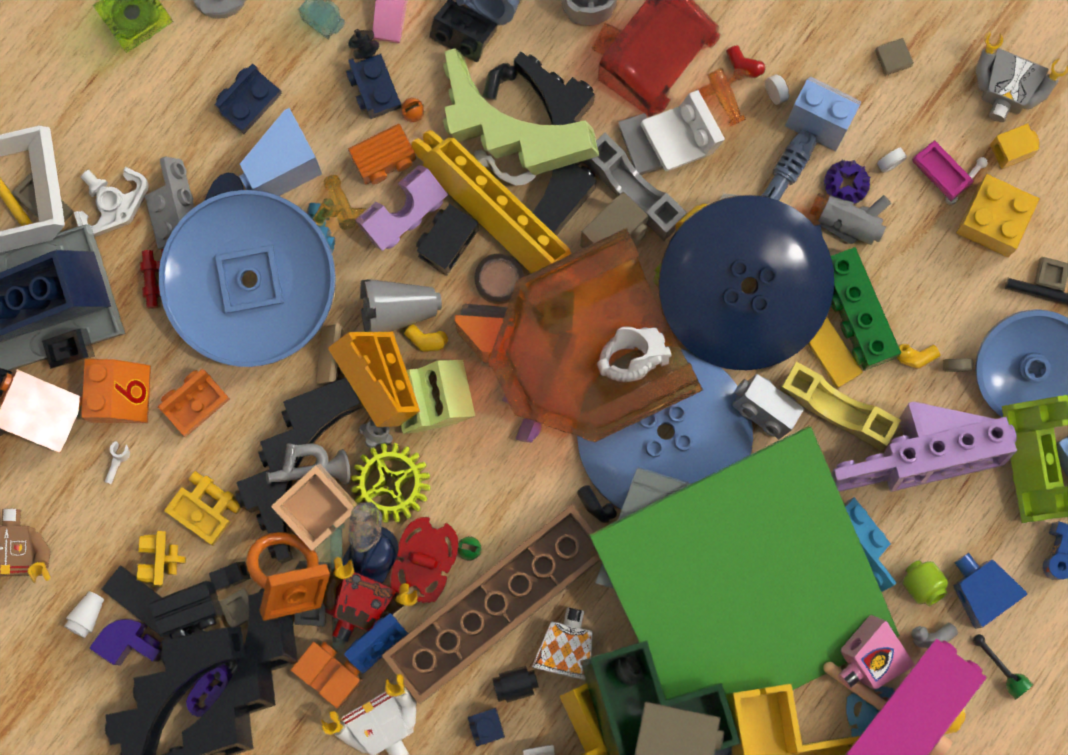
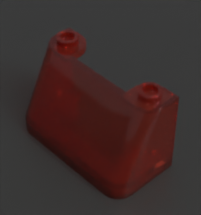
M646 0L601 58L597 80L649 117L654 116L657 111L662 113L671 101L668 98L670 89L701 49L704 50L707 46L713 48L721 36L718 33L720 26L694 0Z

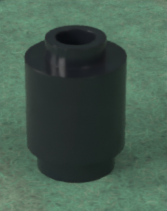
M527 666L499 673V677L492 678L499 702L506 700L508 703L535 695L533 689L539 687L534 670L528 671Z

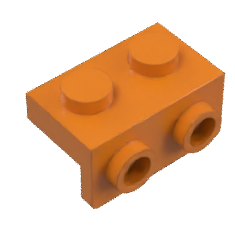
M201 369L199 372L197 370L191 372L184 379L185 384L178 390L173 389L167 392L161 399L162 403L158 406L161 412L168 417L184 437H187L230 400L204 369Z

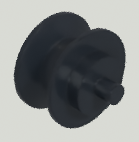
M356 29L354 31L355 34L348 41V46L355 49L353 56L356 59L373 57L380 46L378 41L372 40L374 38L373 31H360Z

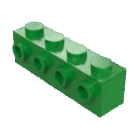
M856 247L832 255L834 292L831 307L834 312L838 311L843 321L840 323L841 330L845 338H850L854 347L852 355L857 365H861L863 370L866 371L896 359L901 354V351Z

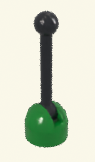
M978 634L974 636V644L981 646L1007 676L1006 689L1014 700L1033 686V683L1025 675L1019 673L1012 674L985 643L983 635Z

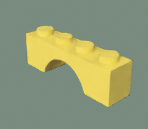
M798 362L791 368L780 388V391L793 397L802 407L880 451L889 444L901 422L897 417L875 405H868L846 396L826 382L822 375Z

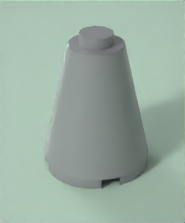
M372 279L361 280L360 299H363L361 314L365 332H391L435 317L437 310L442 308L441 295L439 292L435 293L433 287Z

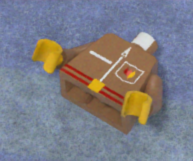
M3 509L2 526H0V576H30L32 582L36 583V578L43 575L45 581H49L51 576L47 569L49 567L51 550L39 532H36L35 528L20 526V509Z

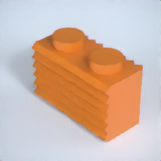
M400 123L348 148L350 156L365 185L370 182L378 184L384 181L390 172H394L396 169L398 172L410 168L416 160L415 152Z

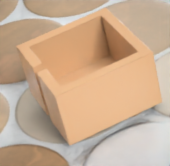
M321 464L315 465L271 506L311 551L315 550L336 531L332 525L336 528L340 527L361 508Z

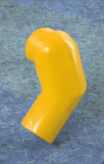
M415 324L410 325L403 333L423 352L439 351L448 342V336L445 332L437 331L436 333L424 334Z
M901 344L899 346L901 354L897 359L901 364L919 369L941 357V354L934 344L920 352L911 348L909 344Z

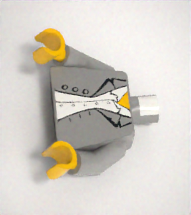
M989 31L984 36V41L987 45L986 49H982L975 71L978 86L983 91L982 100L993 105L989 117L997 122H1005L1009 112L1020 114L1023 109H1032L1046 100L1059 82L1057 78L1064 76L1068 72V65L1064 71H1056L1054 66L1060 60V58H1057L1051 65L1052 72L1047 74L1048 68L1000 49L999 47L1003 44L1001 34L996 43H989V38L991 37V31Z

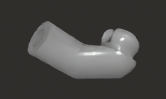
M947 623L935 633H928L927 628L922 626L914 628L911 632L914 638L913 643L919 648H929L936 638L941 642H949L958 634L956 627L951 623Z

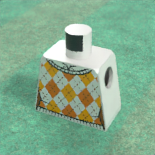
M567 607L563 624L550 623L534 661L533 668L586 681L580 661L591 658L592 631L581 629L584 611Z

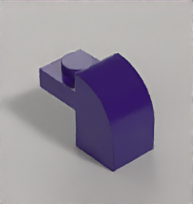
M129 619L117 620L108 624L89 648L111 664L117 666L122 665L132 649H135L153 662L161 660L162 650L159 648L161 645L160 641L147 633L144 637L141 636L148 625Z

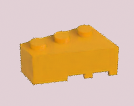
M348 332L328 347V350L376 427L400 426L420 412L393 332Z

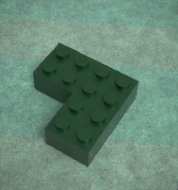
M647 641L580 661L608 755L636 754L646 702L720 718L718 730L724 731L720 750L741 744L722 683L665 700ZM622 656L634 657L642 668V677L632 687L621 683L614 672L615 661Z

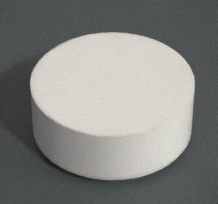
M776 74L765 80L766 91L774 104L779 105L788 100L789 90L781 76Z
M900 147L880 159L877 165L882 172L886 173L900 165L907 156Z

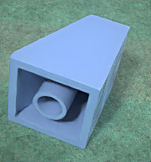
M810 76L806 80L791 110L785 127L797 133L801 130L808 131L817 137L818 143L836 151L861 101Z
M290 108L281 113L240 163L244 173L239 175L246 190L263 191L280 196L322 175L317 159Z

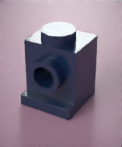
M497 708L468 717L470 730L476 746L505 738Z

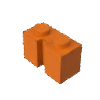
M325 641L321 645L313 642L292 667L291 671L314 688L333 706L340 709L363 681L358 676L360 671L348 660L343 664L334 657L338 652Z

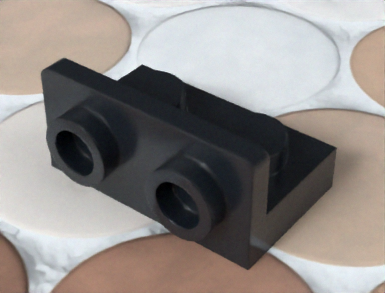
M447 0L433 18L429 37L450 49L455 48L461 55L479 62L484 47L497 31L498 23L463 5L459 6L453 0Z

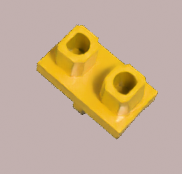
M157 531L156 535L139 536L138 553H153L154 565L138 564L136 581L153 583V587H162L164 563L168 564V575H177V564L186 563V557L178 556V545H169V556H165L166 531Z

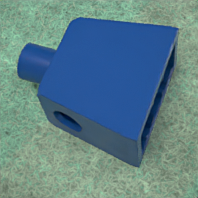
M967 553L954 562L964 577L956 582L953 587L975 629L983 628L1028 595L994 560L986 561L979 566L970 553Z

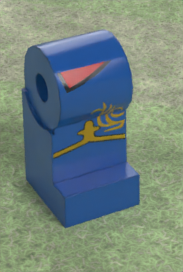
M1057 521L1052 523L1049 534L1056 536L1051 555L1043 562V571L1052 580H1063L1068 578V524Z

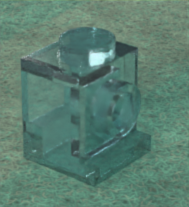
M306 0L298 9L301 19L327 39L333 33L337 34L344 26L345 20L340 17V9L330 0Z

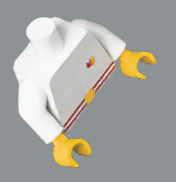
M397 674L398 684H391L387 678L385 680L386 692L342 717L343 722L339 721L337 712H329L330 718L334 722L326 723L321 719L322 730L326 734H334L344 743L364 754L376 755L386 749L388 755H409L401 739L413 733V727L416 724V701L404 686L403 675Z

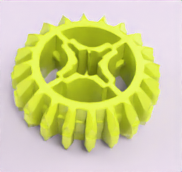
M384 443L381 444V454H378L375 448H371L370 452L374 456L369 460L366 455L363 454L361 456L363 462L366 463L364 467L355 464L354 469L360 472L361 475H352L351 480L360 485L352 487L351 492L355 494L361 493L354 500L357 504H362L366 501L362 508L364 514L368 513L372 508L374 509L371 515L373 520H377L380 513H383V522L388 523L390 514H393L395 522L399 523L401 519L399 513L404 512L406 518L410 519L412 516L408 509L411 506L417 512L421 510L420 506L416 503L417 499L422 502L427 501L428 498L420 492L430 491V485L422 483V481L430 479V474L420 473L427 465L425 462L415 464L420 457L418 453H414L409 458L410 448L407 446L403 448L401 453H398L399 445L397 443L393 444L392 452H388V447ZM384 461H400L410 468L393 472L387 468ZM377 466L380 479L372 486L373 488L367 490L368 477ZM384 471H386L388 476H391L393 480L395 477L398 478V480L395 482V489L398 493L397 496L395 495L393 490H390L389 487H387V489H384L383 486L387 484ZM414 476L415 485L413 492L405 501L401 492L402 486L409 481V478ZM385 494L391 495L397 505L390 507L382 506L374 502L372 498Z

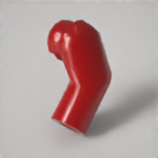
M738 45L726 51L738 75L757 78L764 74L765 64L761 60L744 58Z

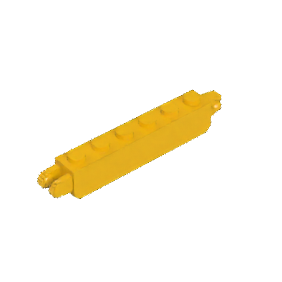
M427 130L422 136L423 140L416 138L411 142L415 154L424 162L423 167L429 169L442 188L543 285L551 281L562 290H571L580 278L568 263L572 256L570 248L455 138L448 137L443 140L433 130Z

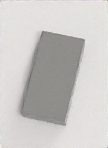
M645 113L618 122L632 165L640 175L663 168L640 125L642 120L647 119Z

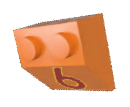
M455 315L457 333L484 363H489V367L504 369L507 365H513L515 319Z
M85 359L81 417L90 423H148L151 366L115 359Z

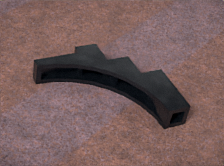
M520 51L515 57L514 66L517 68V73L531 85L539 96L552 125H566L579 122L594 104L595 94L592 87L585 81H577L572 77L564 85V80L558 74L547 72L542 68L541 62L533 55L529 54L527 56ZM581 162L553 170L544 196L532 212L556 236L596 189L597 180L594 179V173L585 166L580 168L578 165Z
M347 378L283 401L286 410L281 411L287 428L292 426L293 429L261 441L260 444L263 450L258 451L264 468L269 466L270 469L236 482L239 490L235 491V495L240 507H246V510L250 513L260 510L256 517L262 531L267 530L268 534L275 532L287 533V523L271 506L291 488L293 480L271 482L270 484H267L266 472L272 473L282 470L287 448L286 443L295 445L314 444L327 429L340 419L362 408L361 402ZM305 456L296 457L295 468L299 467ZM275 544L267 547L272 559L277 558L281 563L293 560L290 545Z
M226 627L161 641L163 648L161 650V659L166 671L133 678V696L137 702V709L105 715V733L109 738V745L120 744V755H156L163 728L174 707L187 690L205 674L225 663L245 657L241 627Z

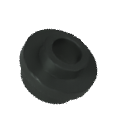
M622 656L615 661L614 672L617 679L631 687L636 685L643 675L638 661L632 656Z

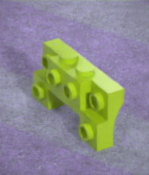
M1068 395L1001 406L1003 417H1007L1008 424L1013 425L1017 437L1016 442H1014L1017 452L1010 459L1022 523L1068 517V486L1064 487L1054 433L1055 427L1068 425Z

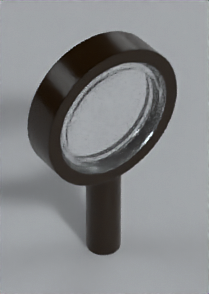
M493 254L484 258L479 263L475 271V286L482 298L494 304H505L513 301L534 323L541 319L543 315L521 293L524 275L520 264L514 258L505 254Z

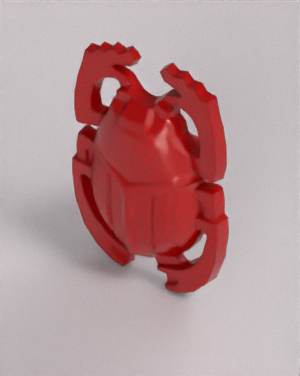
M429 517L415 519L404 530L399 542L397 555L400 558H404L403 563L396 560L391 572L390 587L399 594V587L402 583L398 579V573L402 569L405 574L406 584L409 587H418L421 594L425 596L417 597V602L422 603L436 602L447 582V576H442L441 571L449 573L458 552V537L455 530L447 523L438 530L432 528V525L429 523ZM421 528L422 531L414 534L407 543L405 542L409 534L415 529ZM445 537H448L451 542V557H448L449 549ZM434 581H438V586L433 592H425L426 587H429Z

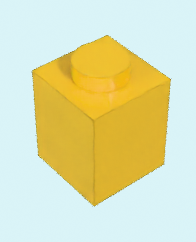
M1028 123L997 135L990 143V147L1001 170L1032 158L1040 149L1039 137L1034 130L1030 129Z

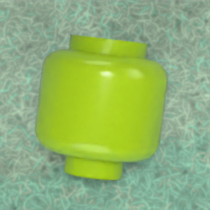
M918 560L906 568L905 571L908 574L903 580V585L917 604L931 606L947 595L948 581L934 562L922 563Z

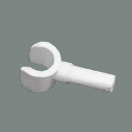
M117 441L110 446V453L113 459L105 482L112 484L120 463L126 461L130 456L127 445L122 454H115L119 446Z

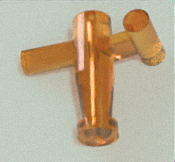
M723 68L707 74L710 83L697 89L702 98L705 99L716 94L720 104L730 118V127L745 121L746 118L744 114H740L730 85L738 80L747 79L749 76L748 70L744 68L736 69L733 72V76L727 79Z

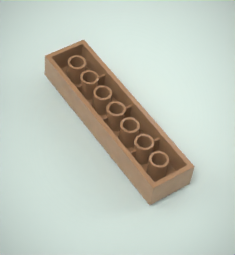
M571 504L381 656L396 675H403L405 687L418 704H422L601 560L589 536L594 531Z

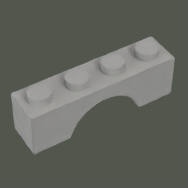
M604 133L596 140L599 156L584 160V163L617 196L624 191L648 215L647 225L665 241L676 230V223L687 212L666 192H661L649 184L631 164L625 151Z

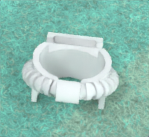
M625 326L619 328L616 331L615 337L606 343L601 351L597 367L602 376L607 375L612 380L616 379L618 382L620 380L622 382L636 381L645 377L651 369L656 368V365L660 364L662 367L669 364L671 351L668 346L665 347L664 336L658 332L657 328L643 327L642 329ZM637 347L645 354L642 357L631 360L628 369L609 365L611 355L621 349L634 350Z

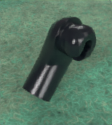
M589 485L583 486L577 491L586 510L600 522L608 523L610 519L617 516L611 503H607L603 507L600 505Z

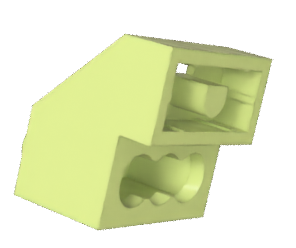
M437 360L419 369L406 370L420 412L401 424L403 434L418 433L454 425L475 417L463 360ZM431 375L437 376L436 384L439 387V398L443 404L441 415H438L436 412V401L432 395L433 387L429 381V376Z

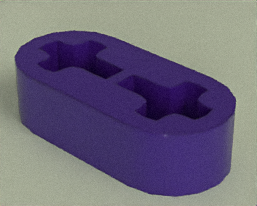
M221 665L197 681L186 700L187 709L192 715L202 717L222 694L233 675L227 665ZM219 672L222 682L212 687L211 684L215 679L213 674ZM207 693L208 696L204 701L205 706L201 708L198 706V698Z

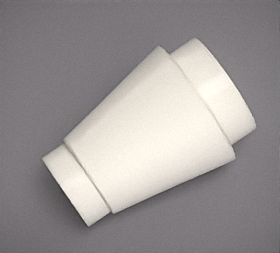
M88 591L87 595L65 618L68 621L64 627L86 638L87 634L93 631L104 599Z

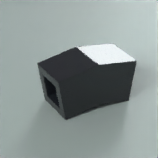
M245 561L235 562L209 573L211 582L214 584L217 592L251 579Z

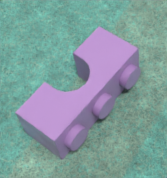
M419 165L398 183L406 196L405 205L400 211L389 213L383 205L375 202L354 220L375 247L382 251L394 247L399 242V237L405 231L416 228L421 223V218L425 214L437 210L443 204V199L448 194L428 168Z

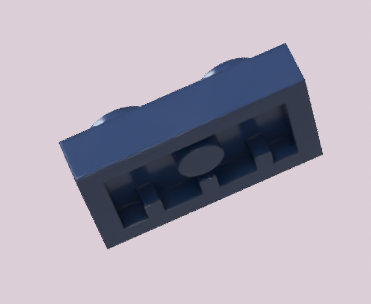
M382 54L355 63L354 59L348 60L350 69L346 71L351 87L357 85L360 95L355 97L361 112L367 111L369 118L373 119L401 108L400 100Z
M251 64L248 68H243L237 74L235 82L229 89L225 88L219 93L216 98L215 107L220 115L245 134L279 98L282 92L259 72L257 66Z

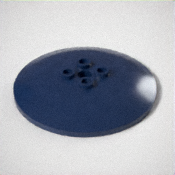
M758 195L732 196L712 202L691 215L675 232L661 262L658 284L659 297L669 327L679 341L694 355L708 363L726 369L758 370L789 359L814 338L823 325L831 306L834 292V269L829 249L823 237L812 222L801 212L769 197ZM747 277H753L757 283L755 290L751 293H744L741 289V283Z

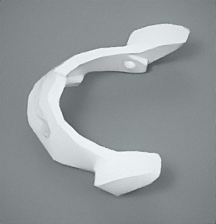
M482 149L474 153L476 159L485 168L490 167L500 179L510 184L524 185L536 177L530 171L517 176H510L507 172L502 173L496 167L495 160H493L491 155L487 156Z

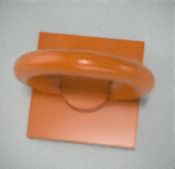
M286 532L266 534L251 545L247 553L246 565L251 578L264 589L259 610L263 621L321 608L330 572L326 564L319 565L315 550L311 551L299 536ZM275 544H286L295 547L304 555L307 561V568L266 576L260 569L258 560L265 548Z

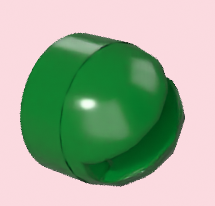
M471 536L462 538L458 543L460 557L467 561L478 558L481 553L480 542ZM463 543L477 547L476 552L462 549Z

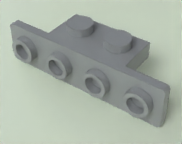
M166 156L160 158L166 185L145 195L158 249H164L173 229L194 208L193 196L190 192L183 161Z

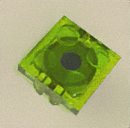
M100 0L93 5L126 53L173 23L172 18L159 0Z

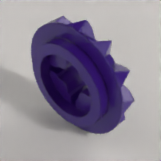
M841 160L828 169L824 178V187L828 196L831 195L856 204L867 195L870 189V176H868L865 166H860L855 160ZM844 175V177L849 178L855 175L852 182L854 187L852 188L847 185L839 189L843 182L841 176Z

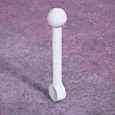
M980 157L977 159V165L968 174L971 178L981 168H985L988 165L986 158ZM958 196L953 201L945 197V201L949 205L955 204L958 200Z

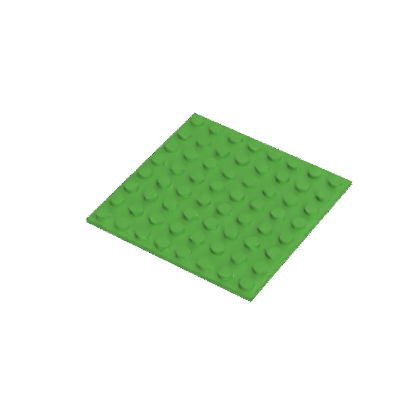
M807 426L589 535L639 643L643 641L648 642L665 699L722 683L725 694L791 684L792 690H795L826 674L823 669L826 662H832L838 667L846 664L847 661L841 654V648L870 615L886 620L896 637L900 636L811 426Z

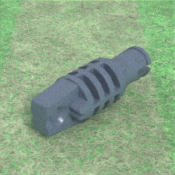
M801 130L774 167V177L761 196L779 201L787 187L797 181V178L810 160L817 143V137L814 134L805 130Z

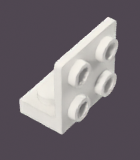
M699 90L689 93L679 107L644 119L640 123L665 171L673 170L712 155L725 140Z

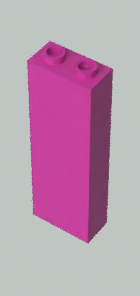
M936 638L846 755H929L987 677L982 674L983 670L973 661H965L956 654L957 650L947 641L941 642Z

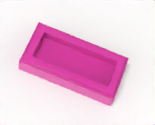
M935 140L913 157L912 162L950 201H953L974 182Z

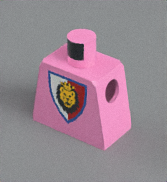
M870 615L841 648V654L849 666L838 674V678L848 689H851L859 681L864 685L877 689L909 670L915 664L887 621Z

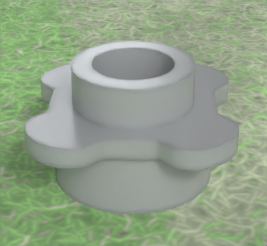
M370 420L359 428V432L366 439V446L370 448H375L384 443L386 445L392 443L393 437L389 434V427H376L373 420Z

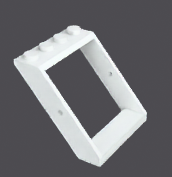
M35 126L0 135V157L29 150L39 222L0 231V253L51 241L65 226L50 127Z

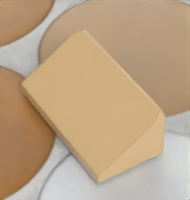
M334 324L322 329L316 376L317 385L325 386L339 380L340 367L328 350V347L344 336V330L340 324Z

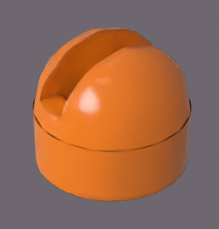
M416 98L406 99L401 106L402 116L408 122L421 120L424 116L422 102ZM415 104L419 105V106H416V107H414V108L408 110L407 112H406V110H405V109H407V108H409V107H411V106H413V105H415Z

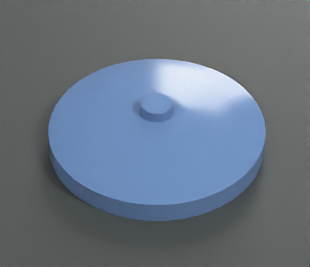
M1024 310L999 321L984 337L976 357L975 375L983 398L998 415L1003 417L1001 406L1068 395L1067 317L1049 310Z

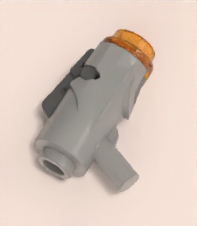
M818 193L809 214L815 216L814 219L819 221L822 227L849 244L860 240L871 245L873 241L879 242L886 226L882 225L883 219L878 217V215L891 204L885 195L871 207L862 206L858 208L853 206L854 202L836 198L828 193L825 195Z

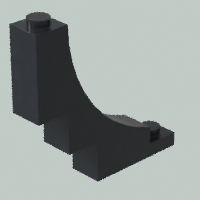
M263 588L258 593L248 596L249 620L244 644L245 657L239 660L234 674L217 701L201 718L182 732L183 746L173 747L169 749V753L163 755H236L253 749L250 714L276 706L272 671L298 662L292 615L263 621L259 611L264 593Z

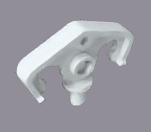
M127 167L124 168L123 176L125 179L137 183V188L127 194H123L117 188L106 187L108 182L104 179H97L90 170L85 171L81 175L82 180L89 186V195L91 197L96 196V206L102 213L97 224L92 226L95 237L126 226L133 221L149 188V182L142 174ZM83 211L73 212L78 226L88 224V215Z

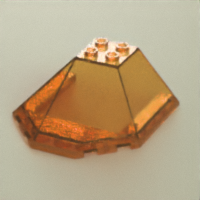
M627 228L516 281L489 358V363L516 416L536 421L545 426L565 433H571L592 442H597L703 391L691 364L687 362L650 289L638 259L639 253ZM625 326L642 329L643 327L657 328L658 332L664 336L665 347L668 346L671 351L669 364L662 367L660 364L656 365V368L651 369L645 377L636 381L622 382L620 380L618 382L616 379L612 380L607 375L602 376L597 367L601 351L606 343L615 337L616 331L619 328ZM637 347L634 350L621 349L611 355L609 365L628 369L631 360L642 357L645 354Z

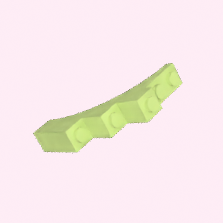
M455 48L444 51L446 62L443 63L447 78L451 82L452 88L449 89V96L453 105L444 107L446 118L443 119L446 132L449 135L451 134L456 140L461 142L481 135L484 150L490 152L496 159L519 152V160L522 167L527 168L533 175L599 156L594 129L586 120L566 125H539L520 121L503 114L480 95L470 77L465 58Z

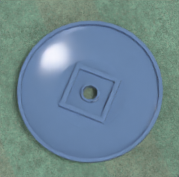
M238 190L222 193L203 201L190 210L170 234L162 253L159 268V289L162 304L168 319L179 336L205 357L216 362L239 367L272 364L293 355L313 339L325 322L332 306L336 285L333 255L327 239L316 222L305 211L289 200L268 192L256 190ZM247 271L255 272L258 278L256 285L251 288L246 287L242 281V277Z
M669 347L671 351L669 364L662 367L660 364L656 365V368L651 369L642 379L631 382H622L620 380L618 382L616 379L612 380L607 375L602 376L600 374L595 380L581 406L577 426V443L580 458L589 479L610 503L622 510L637 467L692 484L751 455L753 443L752 420L742 416L732 406L737 397L734 393L737 384L721 367L702 360L691 351ZM642 350L631 353L610 366L614 365L617 368L628 369L631 360L642 357L645 354ZM660 425H670L674 429V436L668 440L660 438L657 433Z

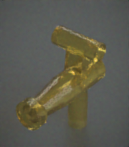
M327 176L323 183L329 191L330 199L325 198L313 220L318 226H322L326 218L336 217L341 229H351L356 225V218L368 208H351L340 186L341 180L339 176Z

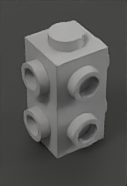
M758 374L748 381L746 379L742 380L734 392L737 397L732 406L742 416L751 419L762 427L768 435L774 436L778 440L793 429L804 410V407L798 404L793 397L784 394L770 380Z

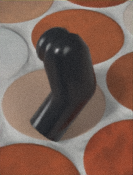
M502 63L489 71L483 97L496 100L499 85L506 80H515L517 68L510 66L509 63Z

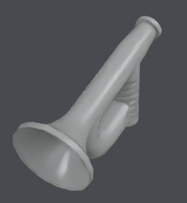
M286 443L287 448L282 470L272 473L266 472L267 484L299 480L315 465L321 464L332 477L339 479L342 484H349L350 465L346 452L343 449L339 450L337 455L328 462V455L324 448L312 443L302 445ZM309 455L316 457V463L312 466L294 467L296 457Z

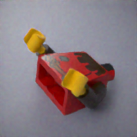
M336 557L334 559L335 568L330 571L323 598L325 612L338 619L332 636L348 642L355 626L370 631L379 619L385 618L389 613L393 615L404 605H414L417 602V590L407 594L409 592V585L403 583L399 587V594H395V589L354 572L352 560H349L346 565L342 566L341 557Z

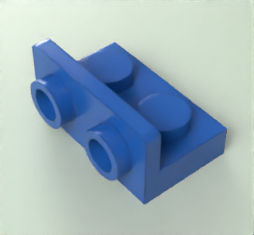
M389 613L385 618L379 619L370 631H367L363 636L355 640L344 655L364 674L382 658L381 655L409 633Z

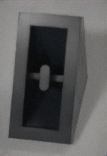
M87 328L76 329L42 341L50 369L95 357Z

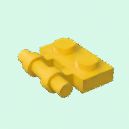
M194 471L189 481L196 485V488L190 493L181 487L164 511L214 546L231 523V521L222 516L223 512L228 508L237 514L241 507L233 493L228 490L226 492L213 484L214 480L207 475L202 476L197 471ZM207 493L218 501L213 508L201 501L204 494Z

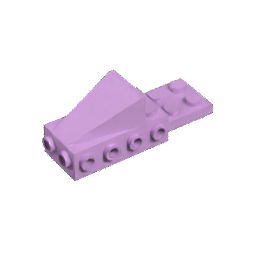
M911 402L908 403L899 418L904 436L892 439V443L888 445L883 454L871 455L866 458L865 462L855 464L854 460L837 464V468L833 470L831 475L839 492L887 481L890 492L1004 466L1017 452L1014 443L1017 440L1016 432L1013 425L1008 424L1007 417L993 419Z

